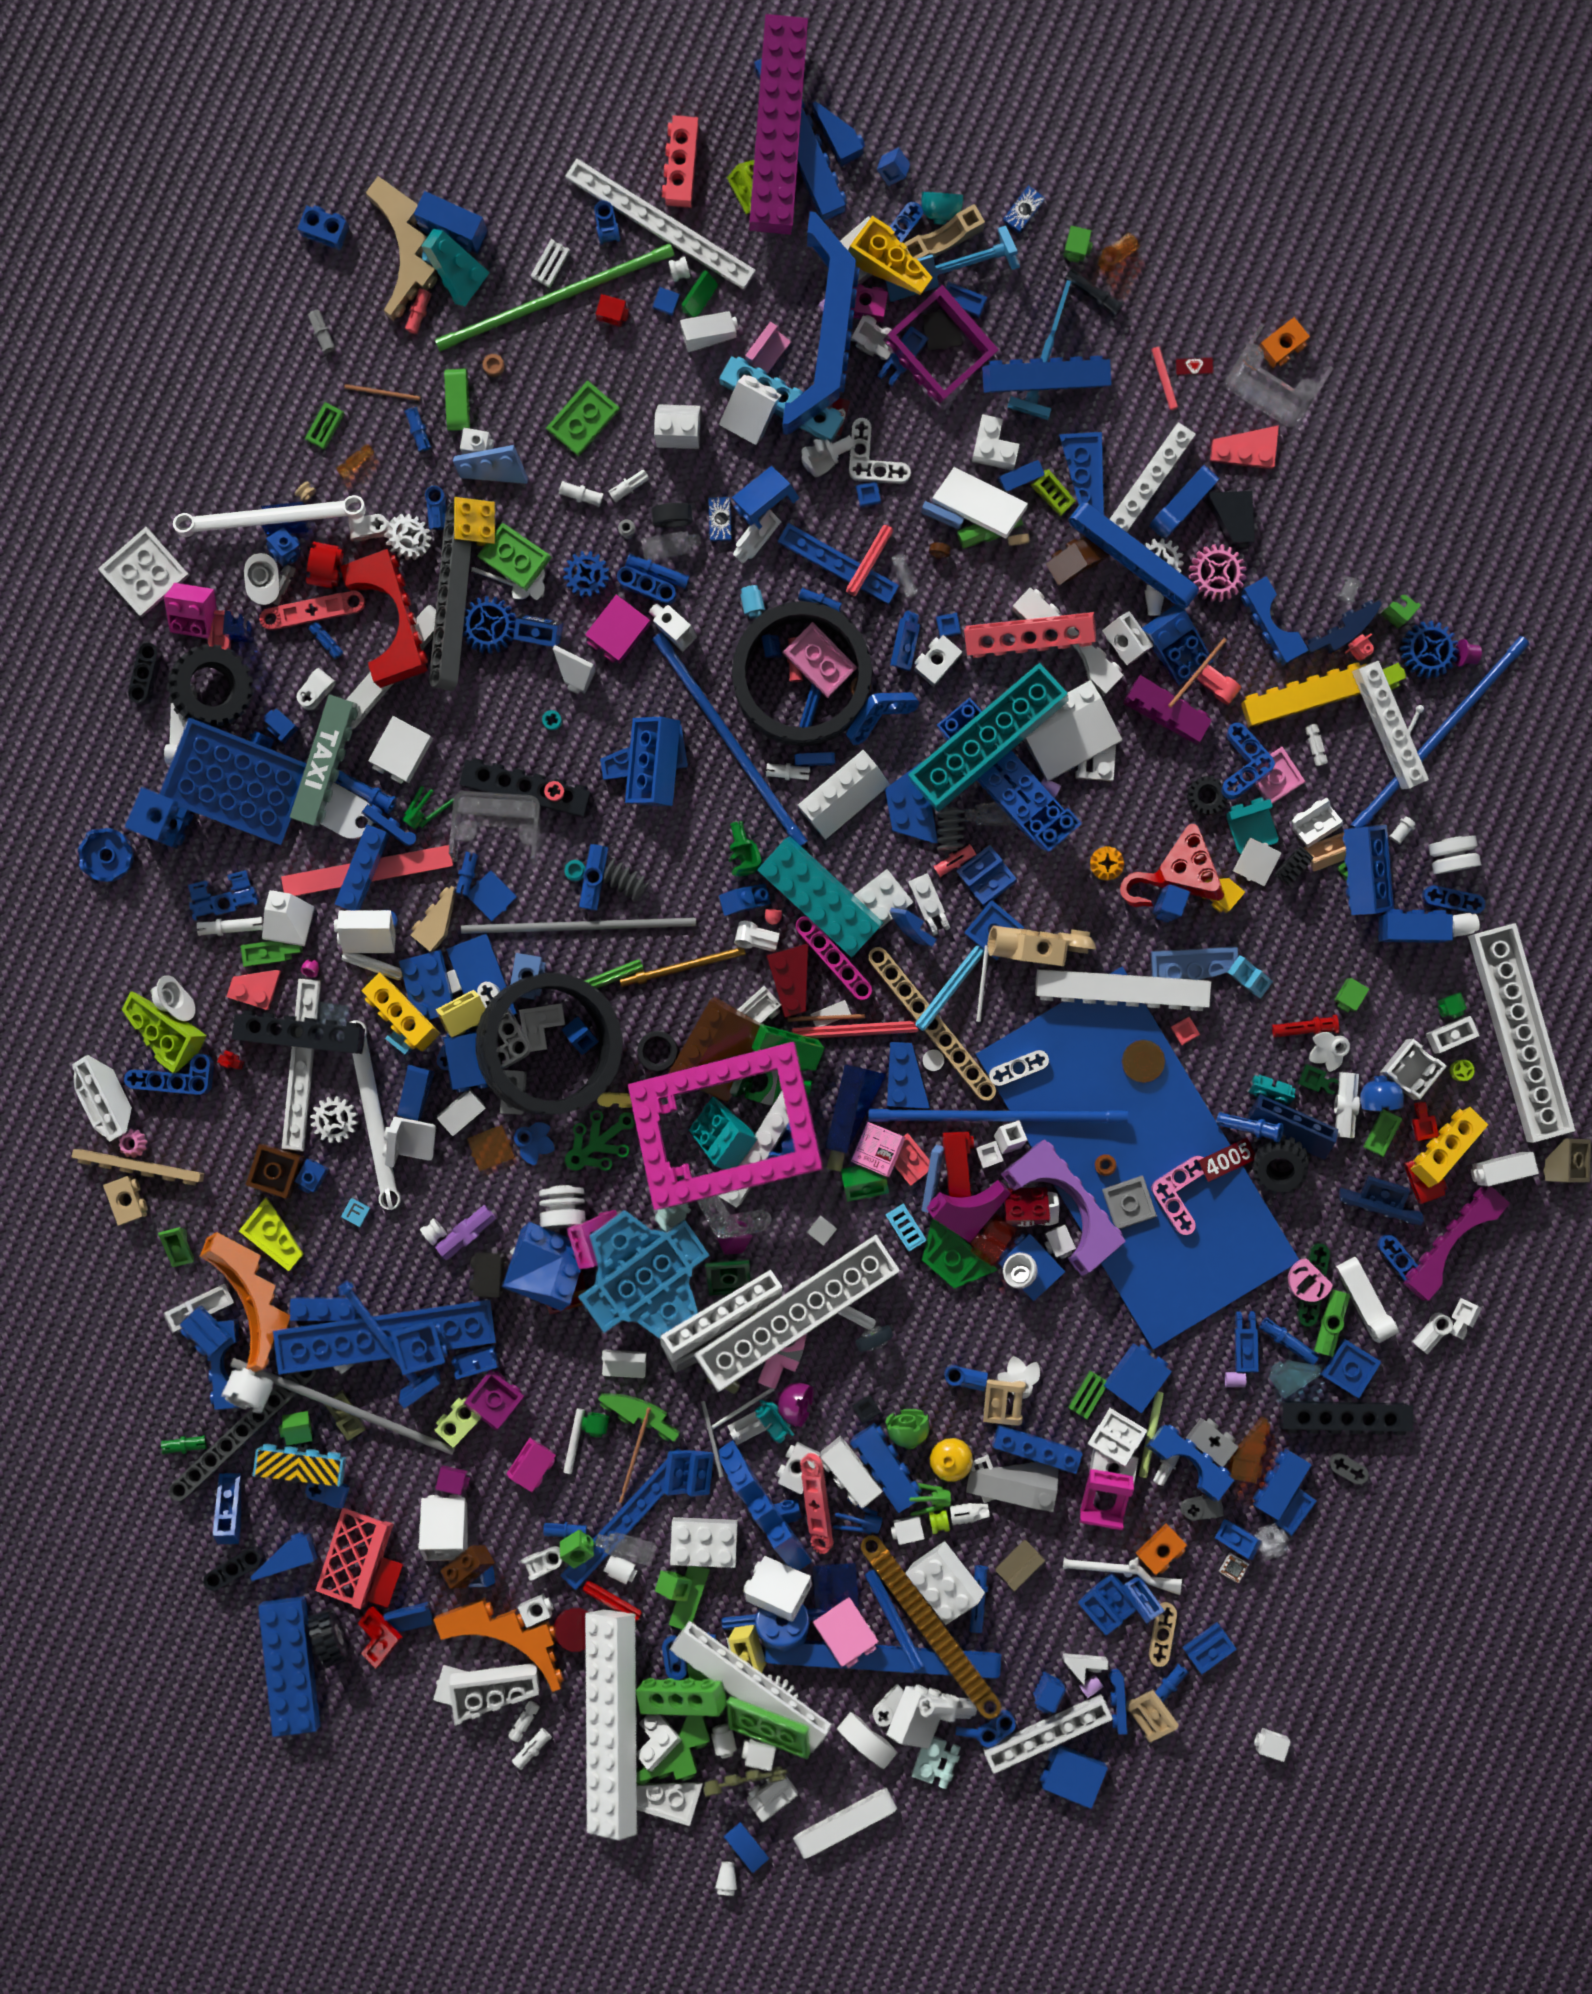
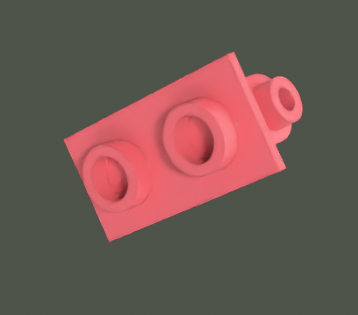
M1370 633L1366 637L1362 634L1348 644L1349 649L1345 654L1351 652L1356 660H1364L1374 651V647L1368 639L1372 634Z

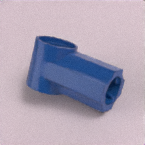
M430 486L425 492L429 530H444L447 496L440 487ZM434 492L441 493V498L437 502L431 501V495Z
M950 1365L944 1371L945 1380L952 1386H961L980 1391L985 1390L987 1372L963 1368L957 1365ZM951 1370H958L960 1372L958 1380L952 1381L948 1378Z

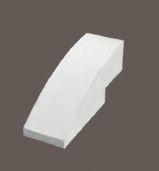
M223 1284L163 1313L172 1333L182 1329L179 1326L180 1323L199 1306L202 1305L211 1315L234 1302L226 1285Z

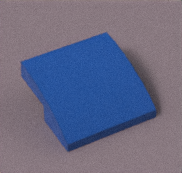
M990 845L956 870L983 907L1017 882V878Z
M891 907L889 912L893 920L906 936L917 944L934 946L937 939L920 929L924 922L922 919L908 910Z
M668 1451L664 1493L666 1495L686 1493L689 1496L709 1495L714 1453L706 1451Z
M1113 1572L1078 1601L1079 1605L1105 1635H1108L1120 1626L1124 1619L1137 1610L1122 1590V1582Z

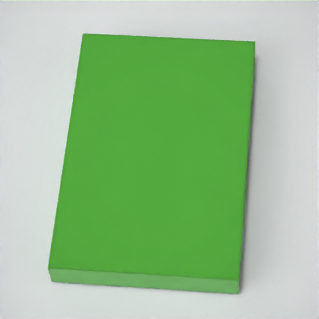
M587 380L546 427V430L579 457L617 414L620 408Z
M504 523L495 532V544L487 543L477 556L526 592L552 558L548 553Z

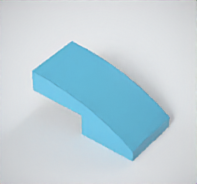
M1240 955L1227 972L1260 999L1273 982L1265 973L1254 967L1246 958Z

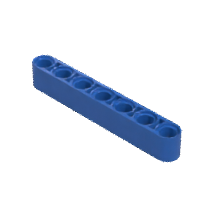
M1081 502L1070 516L1068 521L1073 528L1178 607L1186 609L1198 594L1199 588L1197 585L1090 504Z

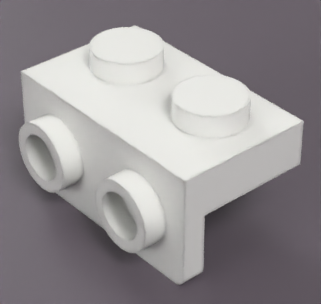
M1328 798L1315 802L1310 809L1298 813L1292 820L1293 831L1307 848L1343 826L1342 819L1332 809Z

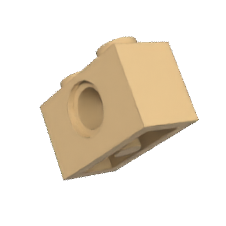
M133 1175L103 1185L117 1225H124L147 1216L146 1211L148 1207L146 1201L141 1199L139 1194L140 1185L138 1180L133 1178ZM125 1194H129L132 1198L131 1204L128 1206L123 1202Z

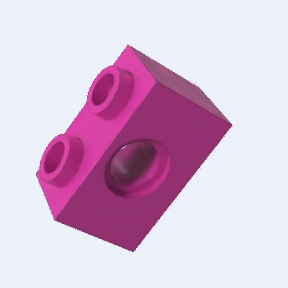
M858 284L857 288L853 287V289H857L855 309H850L854 310V318L861 319L863 315H868L877 322L883 323L888 292L880 287H872V289L863 288L861 284ZM862 298H867L871 303L869 305H862L859 301Z

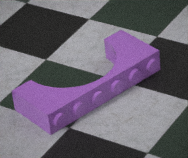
M1045 1139L1037 1143L1001 1173L1014 1191L1028 1183L1046 1182L1062 1188L1073 1198L1082 1218V1236L1077 1249L1069 1258V1261L1081 1276L1090 1273L1125 1242L1122 1232L1113 1226L1109 1221L1107 1213L1098 1207L1095 1198L1086 1192L1082 1187L1080 1179L1071 1173L1068 1164L1059 1158L1055 1153L1053 1145Z

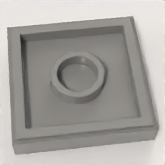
M1143 1175L1101 1189L1114 1227L1122 1229L1157 1217Z

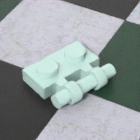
M933 1736L929 1749H920L911 1774L912 1777L932 1784L935 1776L941 1778L938 1786L946 1789L949 1781H952V1771L955 1763H958L960 1758L958 1754L961 1747L953 1744L950 1751L945 1750L946 1740ZM941 1757L947 1759L944 1770L938 1768Z

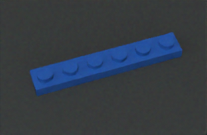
M790 523L787 524L778 540V543L848 583H850L860 566L859 562ZM871 570L860 590L889 605L899 585Z

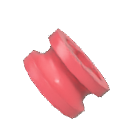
M557 781L549 782L544 790L546 797L555 802L561 800L565 792L563 786ZM558 786L559 788L557 789L560 790V794H555L554 797H551L549 789Z

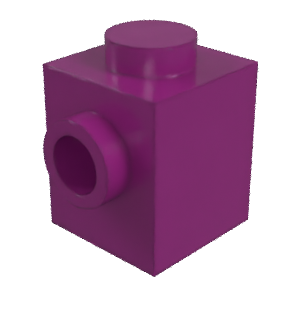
M443 1465L440 1468L435 1489L461 1495L469 1487L470 1477H467L468 1471Z

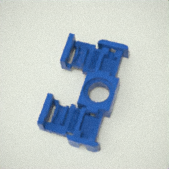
M248 870L227 875L228 880H231L233 884L232 892L210 897L211 893L208 894L206 889L209 880L188 885L191 899L194 900L189 903L190 910L193 912V920H198L199 916L215 913L216 916L238 910V906L250 903L258 905L259 900L256 889L250 885L247 874ZM225 897L229 900L230 906L228 909L224 910L219 907L218 901L220 898Z

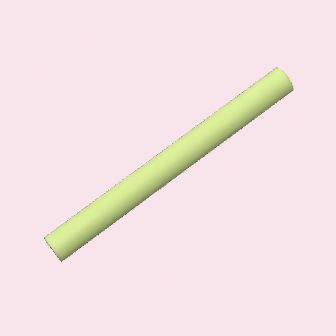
M1157 1391L1154 1396L1139 1476L1144 1478L1148 1476L1152 1451L1146 1445L1157 1430L1163 1392Z

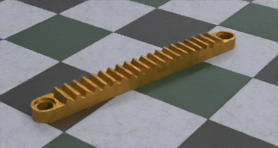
M873 1535L865 1537L861 1542V1551L981 1715L988 1719L997 1717L1001 1711V1704L882 1541ZM869 1540H874L878 1545L874 1553L868 1552L865 1548L866 1542ZM987 1701H993L996 1705V1710L992 1714L984 1711V1704Z

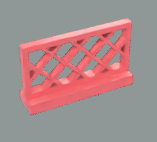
M342 1508L315 1591L352 1604V1607L358 1609L367 1607L368 1598L394 1524ZM346 1515L353 1516L357 1525L347 1529L344 1523ZM368 1522L375 1524L374 1533L367 1537L362 1525ZM359 1528L363 1539L354 1544L349 1532ZM346 1535L350 1546L341 1550L337 1542L339 1537ZM365 1541L368 1552L367 1555L360 1557L355 1546ZM352 1548L357 1560L347 1564L342 1553ZM338 1555L343 1567L334 1571L331 1560ZM358 1562L361 1573L360 1576L353 1578L349 1566ZM345 1569L350 1581L340 1585L336 1573ZM332 1576L336 1588L332 1590L323 1588L325 1579ZM351 1583L355 1590L353 1598L345 1596L342 1587Z

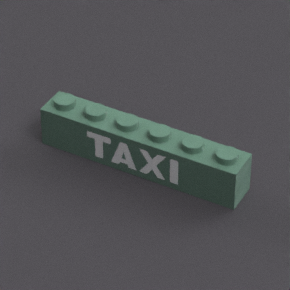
M328 695L290 818L314 826H319L320 823H323L326 816V811L324 810L326 803L330 802L333 794L331 790L332 784L336 782L339 776L337 768L339 762H342L345 757L346 750L344 746L352 735L350 727L352 721H355L358 716L359 709L357 708V703Z

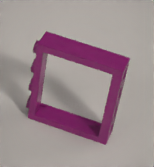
M943 285L883 339L889 347L888 350L897 355L900 364L912 372L914 380L919 385H923L928 391V396L932 397L939 404L999 350ZM935 300L983 354L980 359L945 390L896 336Z

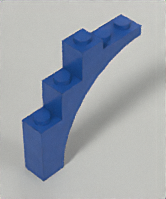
M732 1440L717 1450L720 1462L735 1492L747 1505L756 1523L766 1533L775 1551L789 1567L798 1571L811 1563L812 1559L804 1545L774 1506L736 1443Z

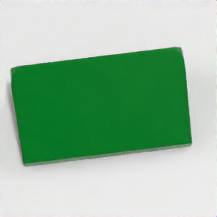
M706 270L703 271L682 303L683 312L692 318L699 316L718 287L717 282Z

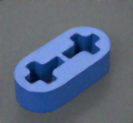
M832 752L794 755L795 766H826L835 764V753Z

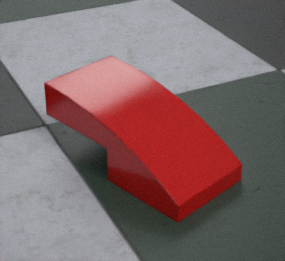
M382 1558L368 1602L389 1608L403 1568L402 1563Z

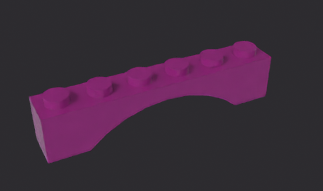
M1480 1187L1473 1195L1474 1200L1462 1207L1459 1212L1461 1215L1458 1219H1453L1447 1225V1232L1443 1236L1440 1235L1432 1244L1434 1246L1432 1250L1425 1252L1420 1257V1264L1417 1268H1412L1406 1274L1405 1278L1407 1279L1403 1284L1422 1301H1429L1442 1286L1445 1261L1454 1243L1475 1225L1498 1219L1509 1206L1510 1202L1493 1187Z

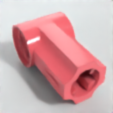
M1209 664L1206 665L1196 679L1211 690L1219 701L1226 705L1231 703L1242 688L1235 680L1223 676Z

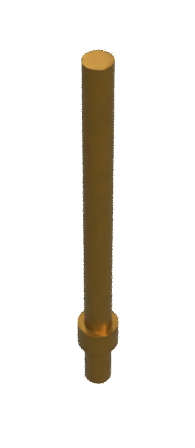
M739 947L644 972V970L636 972V975L621 978V987L635 983L639 985L647 983V980L746 955L744 948Z

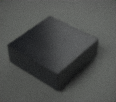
M870 1394L852 1405L863 1424L881 1413Z

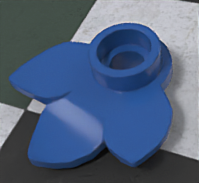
M537 1122L530 1127H521L516 1130L514 1141L520 1147V1155L527 1163L536 1165L539 1154H548L555 1150L552 1140L546 1136L550 1130L549 1125ZM523 1133H526L529 1136V1139L526 1142L522 1141L521 1135Z

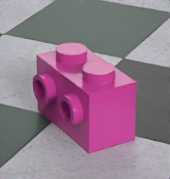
M529 1438L506 1475L514 1482L533 1492L534 1488L539 1487L545 1471L549 1470L554 1464L556 1455L550 1449Z

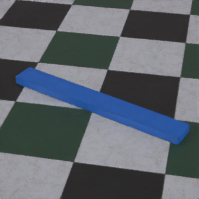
M667 1459L593 1538L594 1557L575 1569L569 1565L560 1574L575 1590L665 1494L664 1483Z

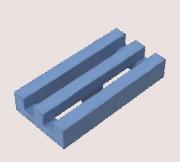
M927 501L924 502L921 510L922 514L958 530L961 528L964 520L963 517Z

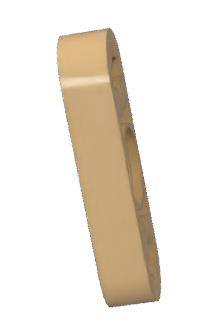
M1163 1602L1160 1605L1164 1611L1168 1607L1169 1611L1172 1612V1615H1168L1166 1620L1171 1625L1159 1624V1621L1164 1623L1163 1614L1155 1618L1149 1648V1659L1158 1667L1166 1665L1169 1661L1177 1618L1175 1607L1168 1602ZM1162 1628L1167 1629L1169 1632V1636L1165 1640L1157 1638V1632ZM1155 1643L1167 1645L1166 1648L1162 1646L1161 1653L1164 1655V1658H1160L1159 1661L1153 1656L1158 1654L1159 1646L1155 1645Z

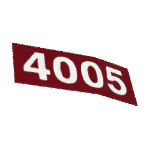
M1248 1137L1198 1161L1207 1181L1210 1182L1253 1161L1255 1153Z

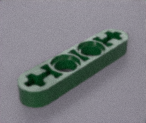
M1321 1243L1313 1244L1309 1249L1307 1259L1311 1263L1312 1260L1317 1262V1255L1314 1254V1251L1319 1250V1247H1321V1251L1325 1252L1324 1256L1319 1258V1262L1323 1263V1267L1317 1264L1313 1265L1326 1277L1330 1257L1329 1248ZM1310 1275L1303 1280L1302 1294L1315 1282V1280L1310 1278ZM1321 1283V1286H1320V1291H1319V1293L1317 1294V1297H1319V1295H1320L1321 1292H1322V1287H1323V1284H1322V1283ZM1299 1300L1297 1319L1300 1324L1312 1326L1317 1322L1321 1300L1314 1302ZM1304 1303L1315 1305V1309L1310 1307L1309 1311L1313 1318L1308 1319L1307 1322L1302 1318V1314H1306L1308 1310Z

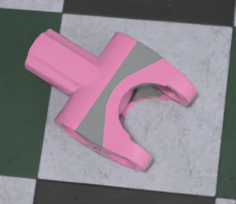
M807 1334L767 1359L758 1383L776 1389L784 1368L795 1372L803 1353Z

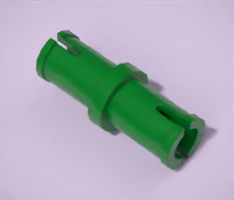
M181 1436L180 1439L161 1441L162 1454L176 1452L185 1454L191 1450L207 1449L206 1436L190 1438Z

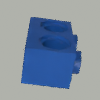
M306 205L297 229L303 237L341 250L349 230V225L345 217L340 214L333 213L331 215L326 213L321 207L313 206L312 208ZM313 219H319L317 225H310V222ZM332 227H339L336 233L329 232Z

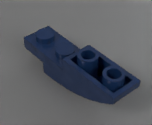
M1370 600L1361 605L1362 609L1356 612L1352 609L1342 614L1343 618L1338 621L1341 629L1336 626L1326 631L1327 635L1322 638L1318 635L1307 641L1308 645H1306L1309 651L1306 652V655L1308 656L1325 647L1329 654L1345 646L1372 621L1382 605L1381 601L1379 600L1374 603L1373 600Z

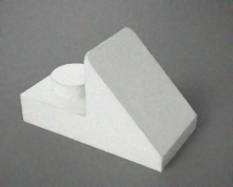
M1065 1653L1062 1655L1064 1662L1083 1684H1085L1086 1668H1089L1090 1672L1096 1673L1102 1672V1669H1108L1106 1657Z

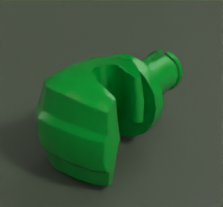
M738 821L730 824L734 842L729 846L730 851H733L729 862L736 858L741 861V864L732 870V875L738 877L754 874L761 866L758 847L754 840L747 839L743 821H739V824Z

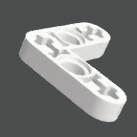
M865 418L856 419L852 426L851 439L855 446L863 444L866 447V452L858 455L853 448L851 449L849 465L851 478L856 481L906 483L911 474L907 464L869 460L871 424ZM860 424H864V427L868 428V430L863 432V439H859V429H856ZM860 465L862 470H868V466H871V477L867 476L868 472H861V475H856V471H853V469ZM881 466L885 468L886 474L883 477H877L874 474L876 467ZM889 467H893L892 472H898L902 468L903 472L907 473V475L905 474L903 478H899L898 474H892V478H888Z

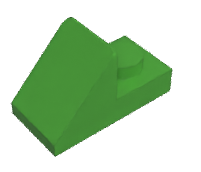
M179 1227L159 1232L158 1236L172 1267L194 1262V1256L187 1242V1229Z

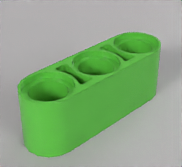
M447 369L444 373L448 431L463 430V428L470 429L467 369Z

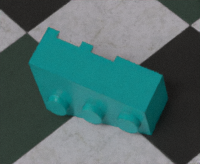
M433 229L421 247L434 269L437 270L442 278V283L449 290L454 303L465 307L490 272L444 231Z

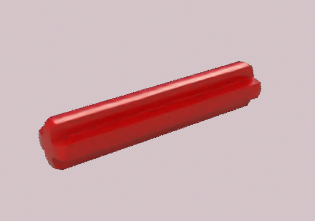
M587 1581L583 1587V1592L618 1612L635 1614V1622L639 1620L642 1612L631 1604L591 1581Z

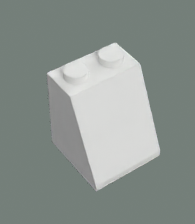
M658 405L655 412L654 428L656 446L658 448L699 449L701 406Z
M429 1495L427 1498H421L419 1550L424 1561L454 1560L468 1548L467 1502L465 1497L450 1495L449 1498H440L438 1495Z

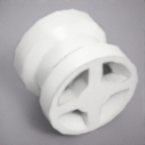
M685 257L680 258L679 261H669L674 282L678 281L679 278H690Z
M434 1218L427 1227L423 1226L420 1229L424 1237L433 1246L440 1237L447 1235L444 1228Z

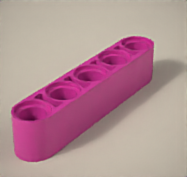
M807 916L799 918L796 922V931L803 940L808 943L811 949L856 999L861 1001L868 999L872 993V987L869 982ZM802 921L810 922L811 930L802 932L799 928ZM816 937H823L826 944L823 948L814 946L813 941ZM837 953L840 961L837 964L829 963V954ZM851 969L854 972L853 979H843L842 971ZM857 986H867L868 994L863 997L859 996L856 993Z

